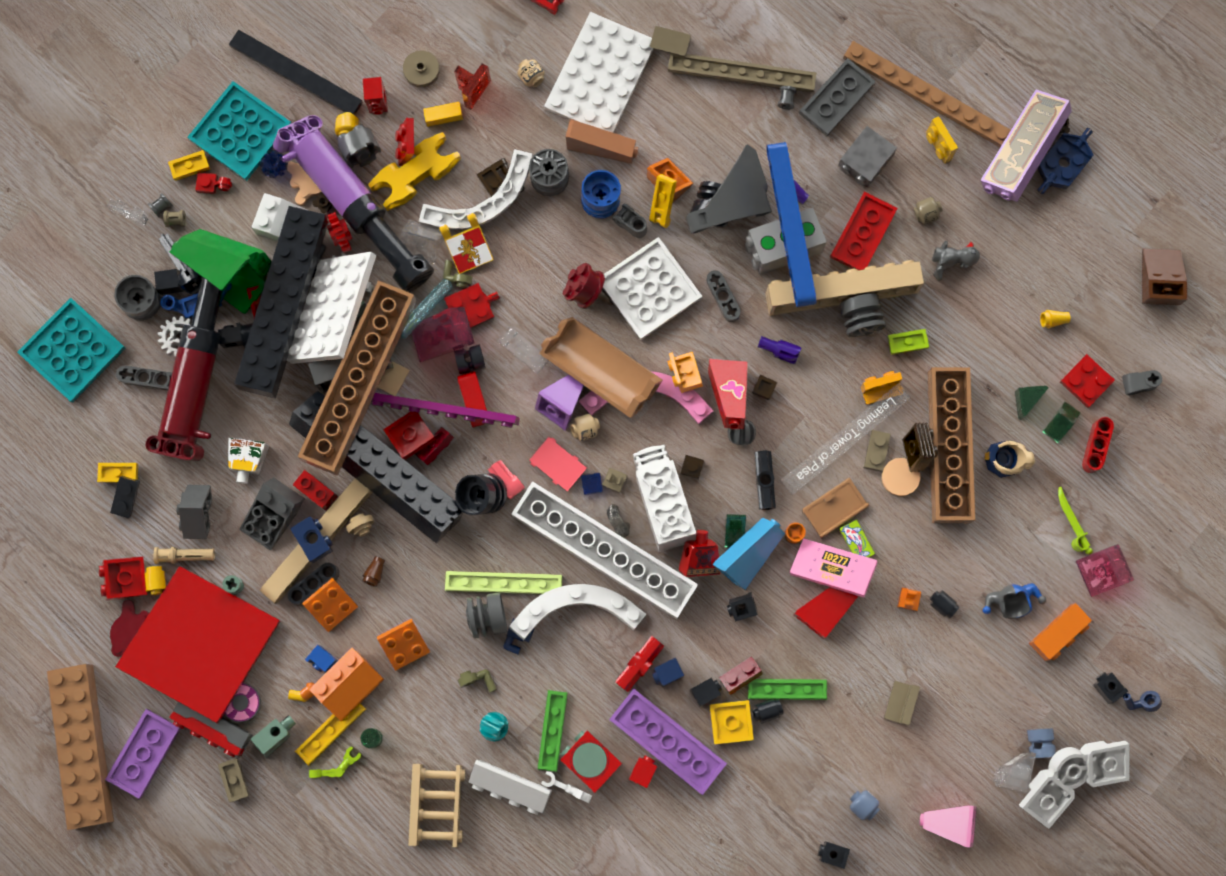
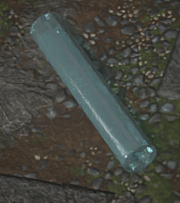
M442 279L414 309L400 337L406 339L453 288L450 281Z

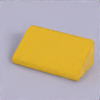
M460 102L423 109L427 127L463 120Z

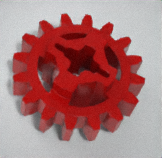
M336 212L327 215L330 222L327 225V229L335 247L340 245L343 253L352 250L349 241L353 238L344 218L339 220Z

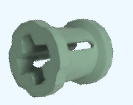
M234 575L227 576L223 580L224 590L231 594H238L244 589L242 579ZM231 582H232V583H236V584H237L236 588H235V587H231V586H230V583H231Z

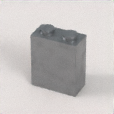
M866 126L842 156L838 166L843 173L853 176L858 184L869 187L894 155L897 147Z

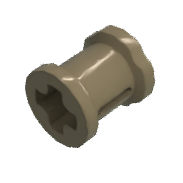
M180 210V212L164 211L165 227H170V225L186 226L184 210Z

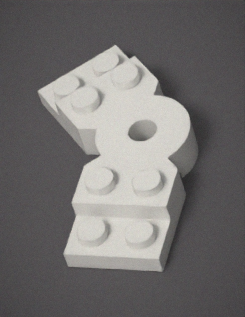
M1104 741L1084 744L1080 750L1073 747L1059 750L1051 758L1048 769L1040 771L1028 785L1031 791L1021 801L1019 806L1049 829L1075 799V791L1073 789L1078 788L1085 781L1092 787L1129 781V743L1120 741L1106 744Z

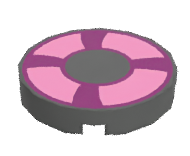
M243 683L225 711V716L234 722L243 723L250 721L261 708L260 693L253 686Z

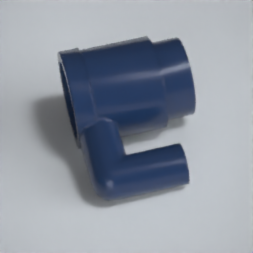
M509 628L503 648L519 655L521 647L513 645V640L517 639L529 643L534 629L523 640Z

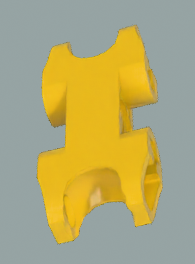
M443 132L424 139L414 147L416 157L400 168L396 163H391L380 170L370 181L368 186L371 191H376L383 187L392 189V194L383 203L386 211L403 205L415 197L417 191L414 186L425 178L431 176L433 180L437 181L447 175L461 160L458 152L447 156H440L437 153L439 147L447 140Z

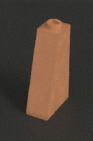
M570 119L566 133L567 150L632 164L633 158H637L639 147H636V140Z

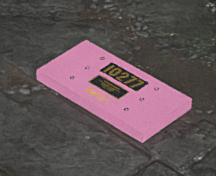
M803 538L790 570V575L865 598L878 562L868 557Z

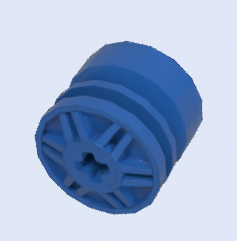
M596 170L585 177L582 182L581 204L588 215L604 219L617 211L621 192L619 179L607 170Z

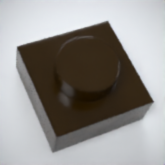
M760 375L752 393L770 400L777 382Z
M686 455L680 474L699 479L704 460Z

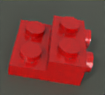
M143 556L103 560L102 566H99V577L104 579V585H100L101 597L105 596V600L110 601L147 596Z

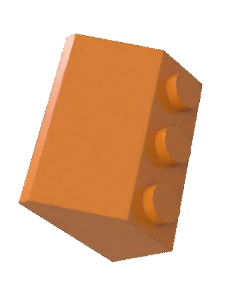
M351 648L309 690L342 722L384 678L358 651Z

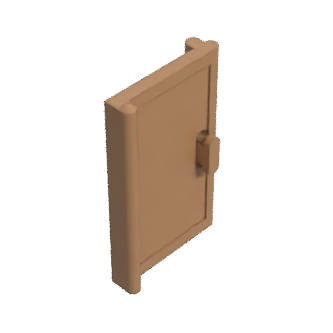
M848 478L803 508L802 512L806 515L820 538H823L870 505L866 503L852 480Z

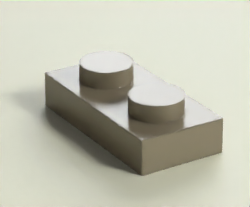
M871 430L863 468L883 472L891 434Z
M239 758L218 764L229 803L250 796Z

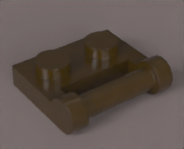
M505 158L500 159L477 174L478 179L491 197L504 182L497 170L501 169L507 176L509 167Z

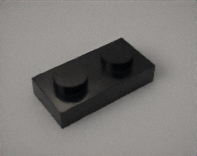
M125 476L119 477L110 511L111 514L125 518L131 517L140 484L139 480Z

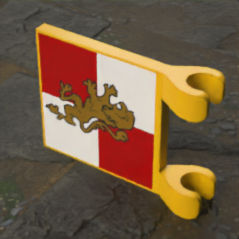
M475 213L467 216L472 228L451 236L447 225L440 226L441 234L459 274L494 260Z

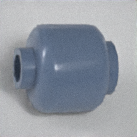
M867 790L861 793L857 791L850 798L852 801L850 810L861 820L868 819L870 821L880 810L878 808L879 801Z

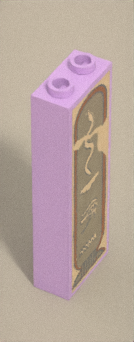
M1035 90L981 179L985 192L992 195L997 194L1007 201H1018L1070 115L1072 109L1069 100Z

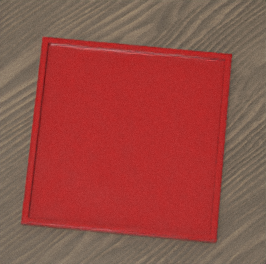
M179 566L115 667L218 724L281 621Z

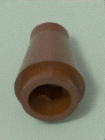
M375 556L362 575L364 577L362 581L370 586L377 587L378 583H381L385 560Z

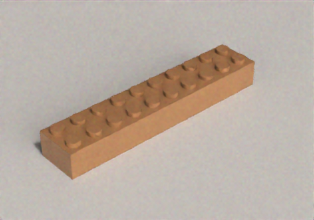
M378 280L348 345L344 359H342L298 454V458L302 462L338 476L415 306L416 299L414 294Z

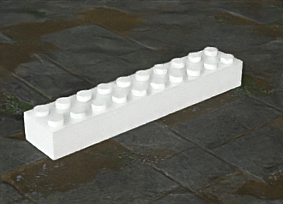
M533 481L512 512L513 518L676 620L698 586L697 583Z

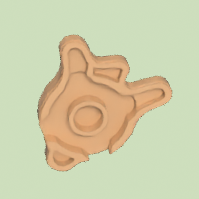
M291 161L286 164L287 171L292 174L290 180L291 187L300 188L295 197V202L298 205H304L309 198L318 196L322 192L298 163Z

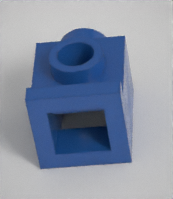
M317 645L305 659L309 663L314 662L312 666L320 673L322 671L327 672L338 662L321 645Z

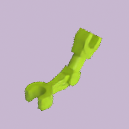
M351 746L346 750L343 757L344 760L337 769L309 770V778L324 776L341 777L350 765L361 758L362 754L358 753L356 757H351L350 752L353 750Z

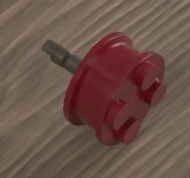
M583 263L570 271L567 284L563 290L566 300L577 302L578 307L582 309L588 308L597 298L610 306L613 305L610 297L601 292L605 282L603 272L592 270L591 265L588 263Z

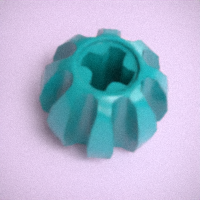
M489 712L480 722V732L486 740L492 742L500 741L508 732L509 722L503 714Z

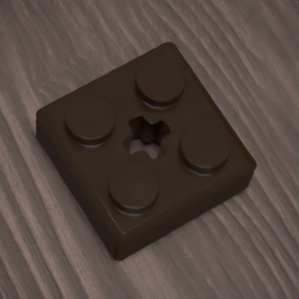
M920 422L918 424L915 423L902 439L911 473L913 471L920 472V470L923 472L938 455V449L934 446L932 440L934 433L932 428H929L927 422L925 424L924 422L922 424Z

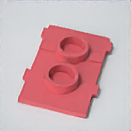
M550 437L546 439L529 460L532 466H537L553 480L554 484H559L567 492L587 469L578 461L575 455L569 454L556 443L554 438Z

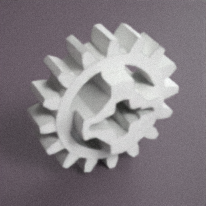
M183 316L179 320L173 317V322L166 320V327L160 326L163 332H158V336L162 337L158 342L159 344H164L161 348L163 351L167 350L169 356L174 353L176 357L177 349L174 347L179 344V339L176 335L179 334L181 336L182 328L175 326L191 324V320L188 318L184 321ZM170 330V337L167 338V334Z

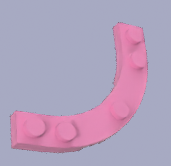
M652 372L663 380L656 392L662 393L679 403L698 424L713 413L709 405L694 390L681 393L679 387L674 386L672 376ZM590 391L579 400L582 407L592 416L608 403L593 391Z

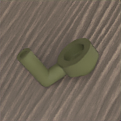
M445 260L443 282L455 283L456 287L464 289L472 285V276L465 274H454V276H451L453 261Z
M487 669L473 673L470 670L460 674L461 678L457 680L460 688L484 678L489 693L497 690Z

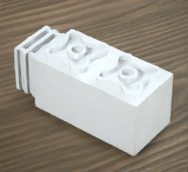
M665 445L648 447L634 453V464L637 470L636 481L658 551L662 552L682 546L687 540H696V530L674 461L669 460Z

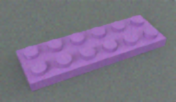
M635 689L630 692L609 719L701 795L705 793L727 764Z

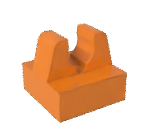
M902 587L897 607L918 611L921 592Z

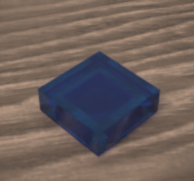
M600 473L581 476L584 495L603 493Z

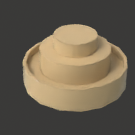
M362 513L351 518V523L346 526L349 534L354 533V535L362 537L370 533L369 529L372 528V524L375 521L372 515L365 516Z

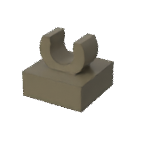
M609 468L602 486L620 493L627 475Z

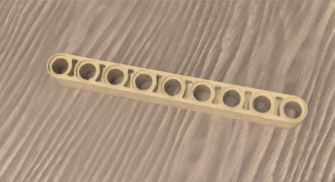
M354 479L320 518L319 521L323 526L321 530L323 535H328L330 540H332L371 495L372 491L357 479ZM312 534L309 537L310 544H314L318 540L317 534ZM299 544L260 590L274 604H277L312 564Z

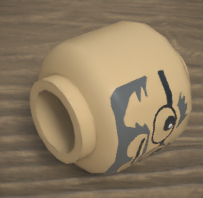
M525 59L519 64L517 75L527 87H537L544 80L545 71L536 60Z
M585 414L574 418L572 424H570V429L574 438L584 441L597 436L600 424L597 418H593L591 414Z

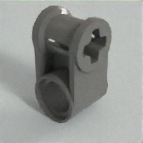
M625 203L622 205L619 213L612 217V220L618 226L624 228L636 238H642L647 233V222L644 217ZM637 224L643 225V228L640 230H636L634 226Z
M1156 370L1123 375L1122 380L1125 394L1135 395L1154 390L1162 383V375Z

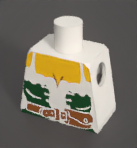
M229 438L228 467L230 470L238 472L237 483L248 484L249 474L259 475L269 448L268 444L259 441Z

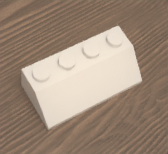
M482 760L475 761L469 783L473 784V789L481 792L486 789L491 792L490 796L500 800L502 797L510 799L509 804L520 807V804L528 807V812L538 815L539 812H544L552 792L551 789Z

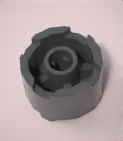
M357 125L352 131L341 134L337 138L338 148L347 165L351 168L358 164L360 167L366 166L377 159L376 154L378 152L381 153V148L371 129L365 128L364 125Z

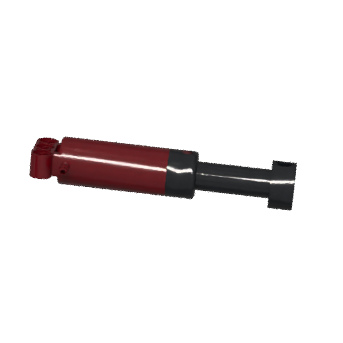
M203 277L200 283L192 323L182 327L158 436L152 435L145 442L146 449L149 452L194 462L200 461L204 456V449L196 444L197 438H211L210 433L199 429L221 334L214 331L223 291ZM193 449V450H194V453H193V455L191 456V455H190V452H191V450Z

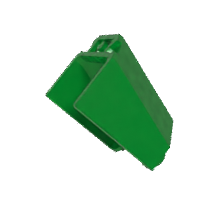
M202 229L182 236L172 245L169 251L174 257L221 291L231 282L232 287L223 299L243 314H246L251 308V304L261 296L272 262L261 249ZM259 285L256 290L251 291L252 297L249 300L247 288Z

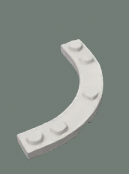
M514 149L504 182L499 187V190L484 202L473 208L458 210L423 204L419 222L439 228L440 226L447 225L449 229L457 230L472 228L467 218L472 213H475L479 225L495 219L508 209L520 194L529 173V163L533 154Z
M573 584L552 589L534 599L522 610L509 628L524 640L543 618L564 606L588 604L610 612L634 631L646 616V613L624 596L607 588L588 584Z

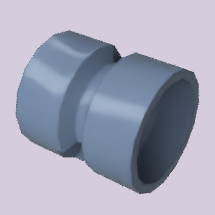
M1053 728L1027 730L1028 741L1031 743L1029 747L1030 758L1053 757L1056 753L1055 745L1052 744L1054 740Z

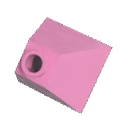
M963 806L925 812L920 816V826L965 847H973L976 806Z

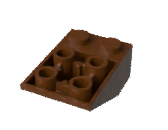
M1143 248L1142 304H1183L1187 300V278L1181 250Z

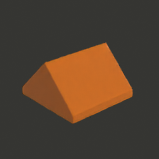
M669 158L647 168V178L654 185H656L657 176L660 174L677 181L673 202L693 185L690 179Z

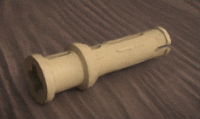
M155 547L153 559L155 564H159V562L175 564L178 561H214L215 549H178L176 547L159 549V547Z

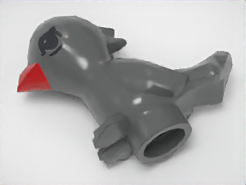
M944 241L941 248L936 247L932 261L937 263V269L933 275L938 281L942 280L943 272L947 268L953 267L957 263L961 264V268H968L979 261L980 253L972 242L960 250L947 247L948 241Z

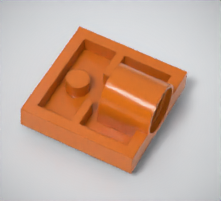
M331 578L302 603L327 632L331 631L358 608V605L334 578Z
M412 618L377 636L378 642L395 671L430 653Z

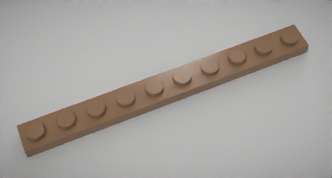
M852 41L843 56V59L846 60L848 58L864 71L1000 148L1011 131L1009 128L855 41Z

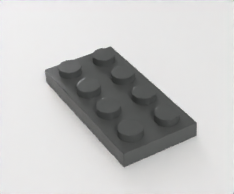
M847 58L801 108L799 114L828 136L873 87L876 81Z

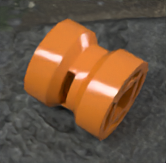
M791 523L785 531V538L791 544L800 543L805 537L806 530L800 523Z

